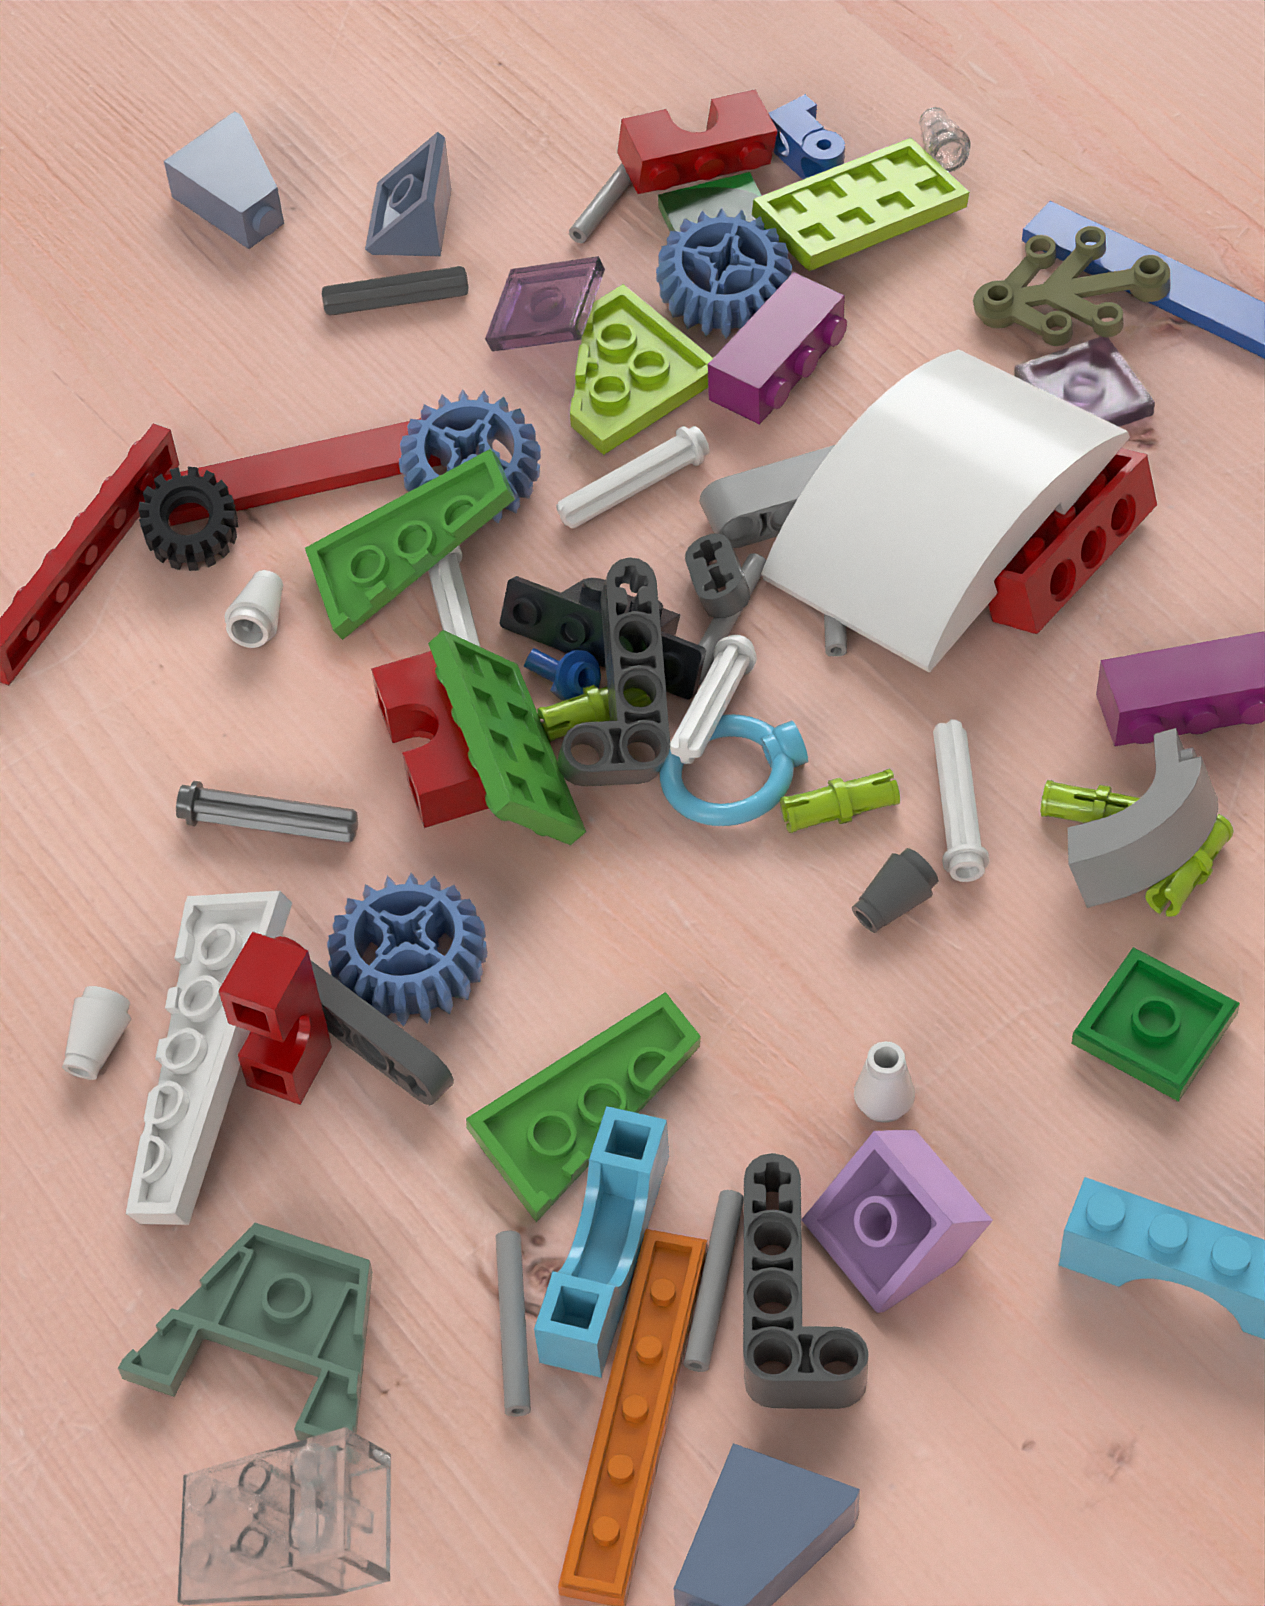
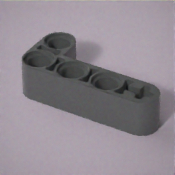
M629 557L620 559L612 565L607 573L601 592L610 721L585 722L575 725L564 737L558 754L557 764L560 773L568 782L578 786L625 785L649 782L659 774L670 750L657 580L653 569L648 563L641 559ZM623 583L630 584L631 592L637 593L632 606V612L625 613L628 606L627 592L625 588L620 587ZM628 634L636 635L645 643L646 650L640 653L629 652L622 647L619 638ZM630 688L641 689L647 693L651 704L642 708L634 707L626 701L623 692ZM634 742L646 743L653 749L656 758L646 763L639 762L629 754L627 746ZM580 744L589 745L596 750L600 761L592 765L581 764L574 759L571 749Z
M774 1153L761 1155L751 1161L744 1175L743 1362L746 1392L754 1402L768 1408L840 1409L850 1407L858 1402L866 1391L869 1355L867 1345L858 1333L849 1328L802 1326L800 1172L795 1163L784 1155ZM767 1192L779 1193V1211L773 1209L766 1210ZM767 1245H778L785 1248L786 1251L778 1255H767L759 1251V1249ZM777 1302L786 1306L787 1309L781 1313L769 1314L761 1311L759 1307L765 1303ZM768 1361H778L788 1367L787 1370L779 1374H767L758 1369L760 1365ZM841 1361L852 1366L853 1370L847 1374L837 1375L825 1370L824 1366L830 1362Z

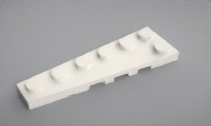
M281 891L187 896L174 957L181 964L177 987L168 989L165 1009L171 1013L167 1038L159 1039L155 1057L162 1064L158 1085L148 1094L144 1114L145 1126L140 1136L126 1214L139 1224L189 1225L240 1067L238 1054L250 1033L248 1030L228 1024L218 990L252 931L271 938L282 936L292 902Z

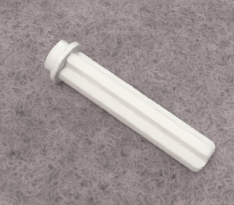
M682 426L676 430V436L560 500L556 508L565 526L576 528L691 463L695 466L702 464L704 456L709 454L710 451L704 434L696 426L689 429Z
M457 546L430 568L428 573L442 630L480 647L459 565L462 560V551L460 546Z
M730 635L722 638L717 642L713 650L714 662L670 742L671 754L679 756L681 763L691 764L695 758L702 756L743 675L751 672L756 664L755 648L752 642L744 636Z
M951 719L947 723H938L933 731L947 851L944 853L942 861L944 869L950 873L954 880L970 882L983 876L985 868L989 864V853L981 846L967 732L962 728L960 721Z

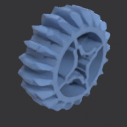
M721 208L715 218H710L701 211L697 224L684 218L680 226V232L670 231L667 245L661 246L658 255L659 267L656 268V281L660 286L662 302L669 303V311L672 314V318L684 316V324L687 330L698 323L701 324L705 336L713 328L721 329L722 334L727 339L732 328L741 329L792 274V264H790V259H788L786 243L779 242L776 228L764 230L761 216L748 222L743 210L734 218L727 217V214Z
M463 389L459 394L458 401L452 403L442 394L438 400L439 409L437 410L424 404L421 410V420L410 419V423L407 426L408 435L402 436L400 442L402 455L399 458L400 472L405 476V489L410 492L439 476L428 463L431 454L440 458L441 465L447 467V471L492 449L500 460L515 498L505 509L517 513L520 507V498L530 499V495L533 492V482L537 481L540 476V464L538 461L541 459V448L536 441V431L532 424H525V416L521 408L509 412L508 402H506L504 397L494 404H490L489 396L484 390L477 400H469V396ZM495 439L502 443L512 456L510 463L500 459V453L493 449L492 443ZM502 511L492 518L495 522L499 523L500 519H502Z
M410 873L405 884L396 885L387 875L383 889L376 891L365 884L364 900L347 898L345 906L346 915L334 916V934L328 936L329 940L327 942L331 959L328 962L331 975L384 1016L388 1017L391 1013H395L397 1020L403 1027L411 1014L419 1013L420 1017L427 1024L430 1020L432 1009L438 1007L450 1014L453 1007L452 997L468 1000L471 992L470 983L481 982L483 974L482 963L486 962L488 954L486 941H484L486 937L484 923L477 916L476 908L470 899L461 900V894L457 891L455 885L441 890V884L435 876L424 885H418V880ZM444 933L453 940L445 956L437 950L439 947L438 939ZM372 942L378 946V949L375 951L376 959L368 965L362 958L367 947Z

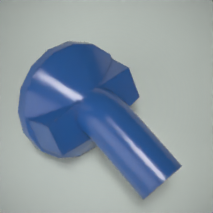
M533 648L524 664L525 668L553 682L550 691L562 701L584 694L583 688L595 685L597 688L600 686L601 671L599 663L587 651L573 650L558 661Z

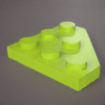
M624 284L584 308L583 333L578 350L575 371L576 383L574 397L571 400L570 421L571 427L605 455L707 389L708 363L713 357Z

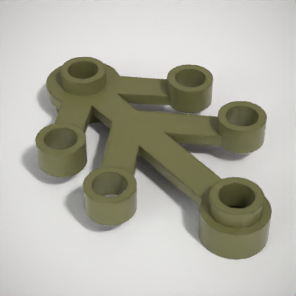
M1087 226L1077 232L1075 236L1076 248L1044 284L1027 287L1041 269L1051 267L1056 261L1055 241L1046 235H1036L1026 242V257L1005 280L988 282L976 291L973 298L974 311L981 321L991 328H1005L1013 323H1017L1041 335L1044 342L1051 346H1061L1071 340L1073 335L1071 317L1093 327L1094 332L1099 336L1113 337L1123 329L1122 308L1113 302L1095 305L1083 298L1130 290L1135 298L1143 302L1161 300L1170 291V268L1159 256L1145 255L1140 257L1131 269L1077 278L1092 261L1101 258L1106 252L1105 232L1099 227ZM1096 242L1094 245H1086L1085 243ZM1043 250H1044V251H1047L1046 253H1043V254H1036V253H1035V252H1037V251H1043ZM1047 304L1059 311H1052L1044 315L1032 307ZM1103 318H1113V319H1114L1113 321H1110V322L1101 321ZM1056 326L1063 327V329L1058 331L1050 330Z

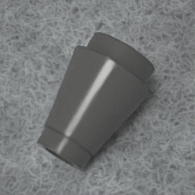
M906 848L900 855L892 853L860 896L859 901L852 906V911L863 926L876 933L883 926L888 925L931 898L933 895L932 888L939 882L938 876L931 865L916 851Z

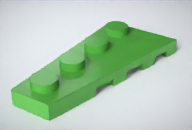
M492 449L479 454L305 547L333 631L342 640L515 500L500 460Z
M665 992L467 1117L466 1128L535 1222H537L589 1166V1158L606 1106L639 1113L700 1047L701 1036Z

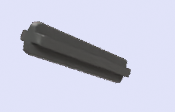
M456 266L328 285L322 288L321 294L325 313L331 316L465 296L468 294L469 286L465 268Z

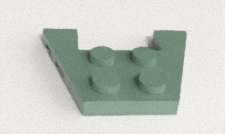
M254 1223L199 1280L201 1287L178 1310L172 1308L156 1324L158 1331L138 1352L132 1349L122 1359L118 1367L123 1380L175 1397L204 1339L316 1376L318 1379L294 1428L297 1440L351 1458L356 1445L373 1271L370 1260Z

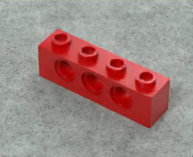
M1121 448L1064 515L1053 510L995 578L994 584L997 594L988 604L992 622L1038 634L1157 506V500L1146 453Z

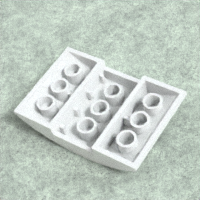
M959 349L943 354L923 364L888 389L857 419L832 448L807 483L786 518L771 548L761 575L763 580L825 615L835 618L841 624L930 673L997 594L994 584L995 578L1053 510L1064 515L1128 441L1130 438L1129 433Z

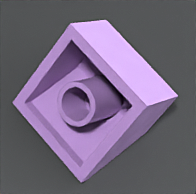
M916 1130L873 1131L801 1219L877 1313L885 1312L956 1265L993 1221Z

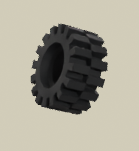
M188 466V475L181 476L179 467L170 469L172 479L166 481L162 474L154 478L156 488L153 490L147 486L143 492L145 503L139 502L138 511L141 518L139 522L146 544L150 551L154 550L155 556L160 562L164 563L168 559L171 568L180 570L181 564L187 563L189 571L199 570L197 562L205 560L207 567H211L216 564L214 555L218 553L224 558L230 552L228 542L235 544L237 538L235 527H238V517L232 494H229L228 487L221 479L217 483L215 474L206 470L202 477L199 475L197 467ZM197 503L203 506L209 513V520L205 528L191 535H181L173 531L168 525L171 512L180 505Z

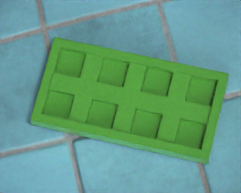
M442 630L428 643L437 665L435 673L448 693L453 706L451 710L452 717L464 734L469 747L468 758L473 767L478 771L487 793L485 801L488 808L496 817L503 821H512L533 830L540 836H549L572 845L586 833V830L567 783L559 771L557 759L518 664Z

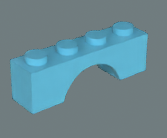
M606 1106L589 1158L586 1192L575 1238L562 1268L558 1272H552L534 1327L539 1363L602 1377L640 1254L645 1229L648 1228L669 1159L666 1119Z
M1084 1177L1064 1229L1059 1266L1117 1287L1137 1279H1159L1190 1287L1211 1297L1224 1306L1236 1318L1243 1332L1265 1339L1264 1239Z

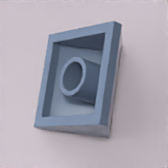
M439 132L435 133L377 182L365 250L372 255L441 256L452 188L445 137Z

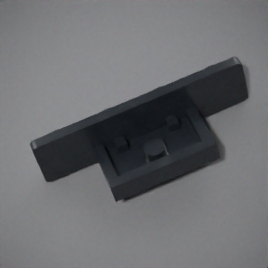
M515 576L507 582L499 622L500 626L566 653L573 650L587 651L595 657L599 666L606 668L601 613V592L605 580L586 578L565 591L558 592ZM627 594L628 606L625 613L632 612L636 596L633 597ZM658 600L666 692L688 700L697 694L706 649L703 646L674 636L677 632L680 614L663 608V604ZM628 634L619 638L622 647L629 652L640 653L646 650L645 643L636 635Z

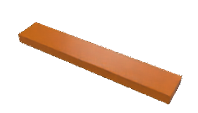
M645 1229L558 1584L560 1596L610 1606H626L708 1250L706 1239Z

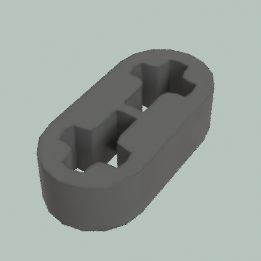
M709 534L694 541L685 553V561L695 591L705 611L713 618H727L735 615L748 604L750 589L740 561L729 539L722 534ZM717 560V563L709 565L711 561ZM726 586V589L722 592L718 591L719 588Z

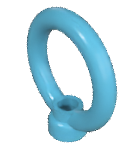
M722 715L710 741L722 737H742L761 745L771 767L770 776L764 786L752 796L733 803L718 804L703 801L692 795L685 787L682 779L684 763H681L679 756L671 754L670 750L660 770V784L671 806L681 815L692 821L711 826L743 824L764 815L780 802V798L785 796L790 787L794 768L808 763V754L802 736L792 720L774 728L770 724L750 716Z

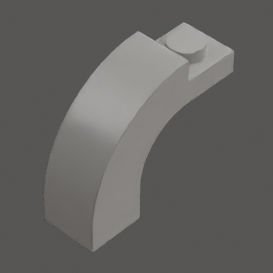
M1176 728L1154 734L1156 774L1152 785L1139 800L1128 808L1109 817L1067 828L1068 864L1087 908L1125 898L1163 880L1185 864L1199 850L1212 831L1218 813V798L1202 757H1197L1193 747L1183 748Z

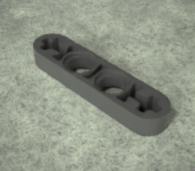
M311 961L328 1032L423 1104L433 1105L454 1084L452 1073L443 1061L426 1046Z

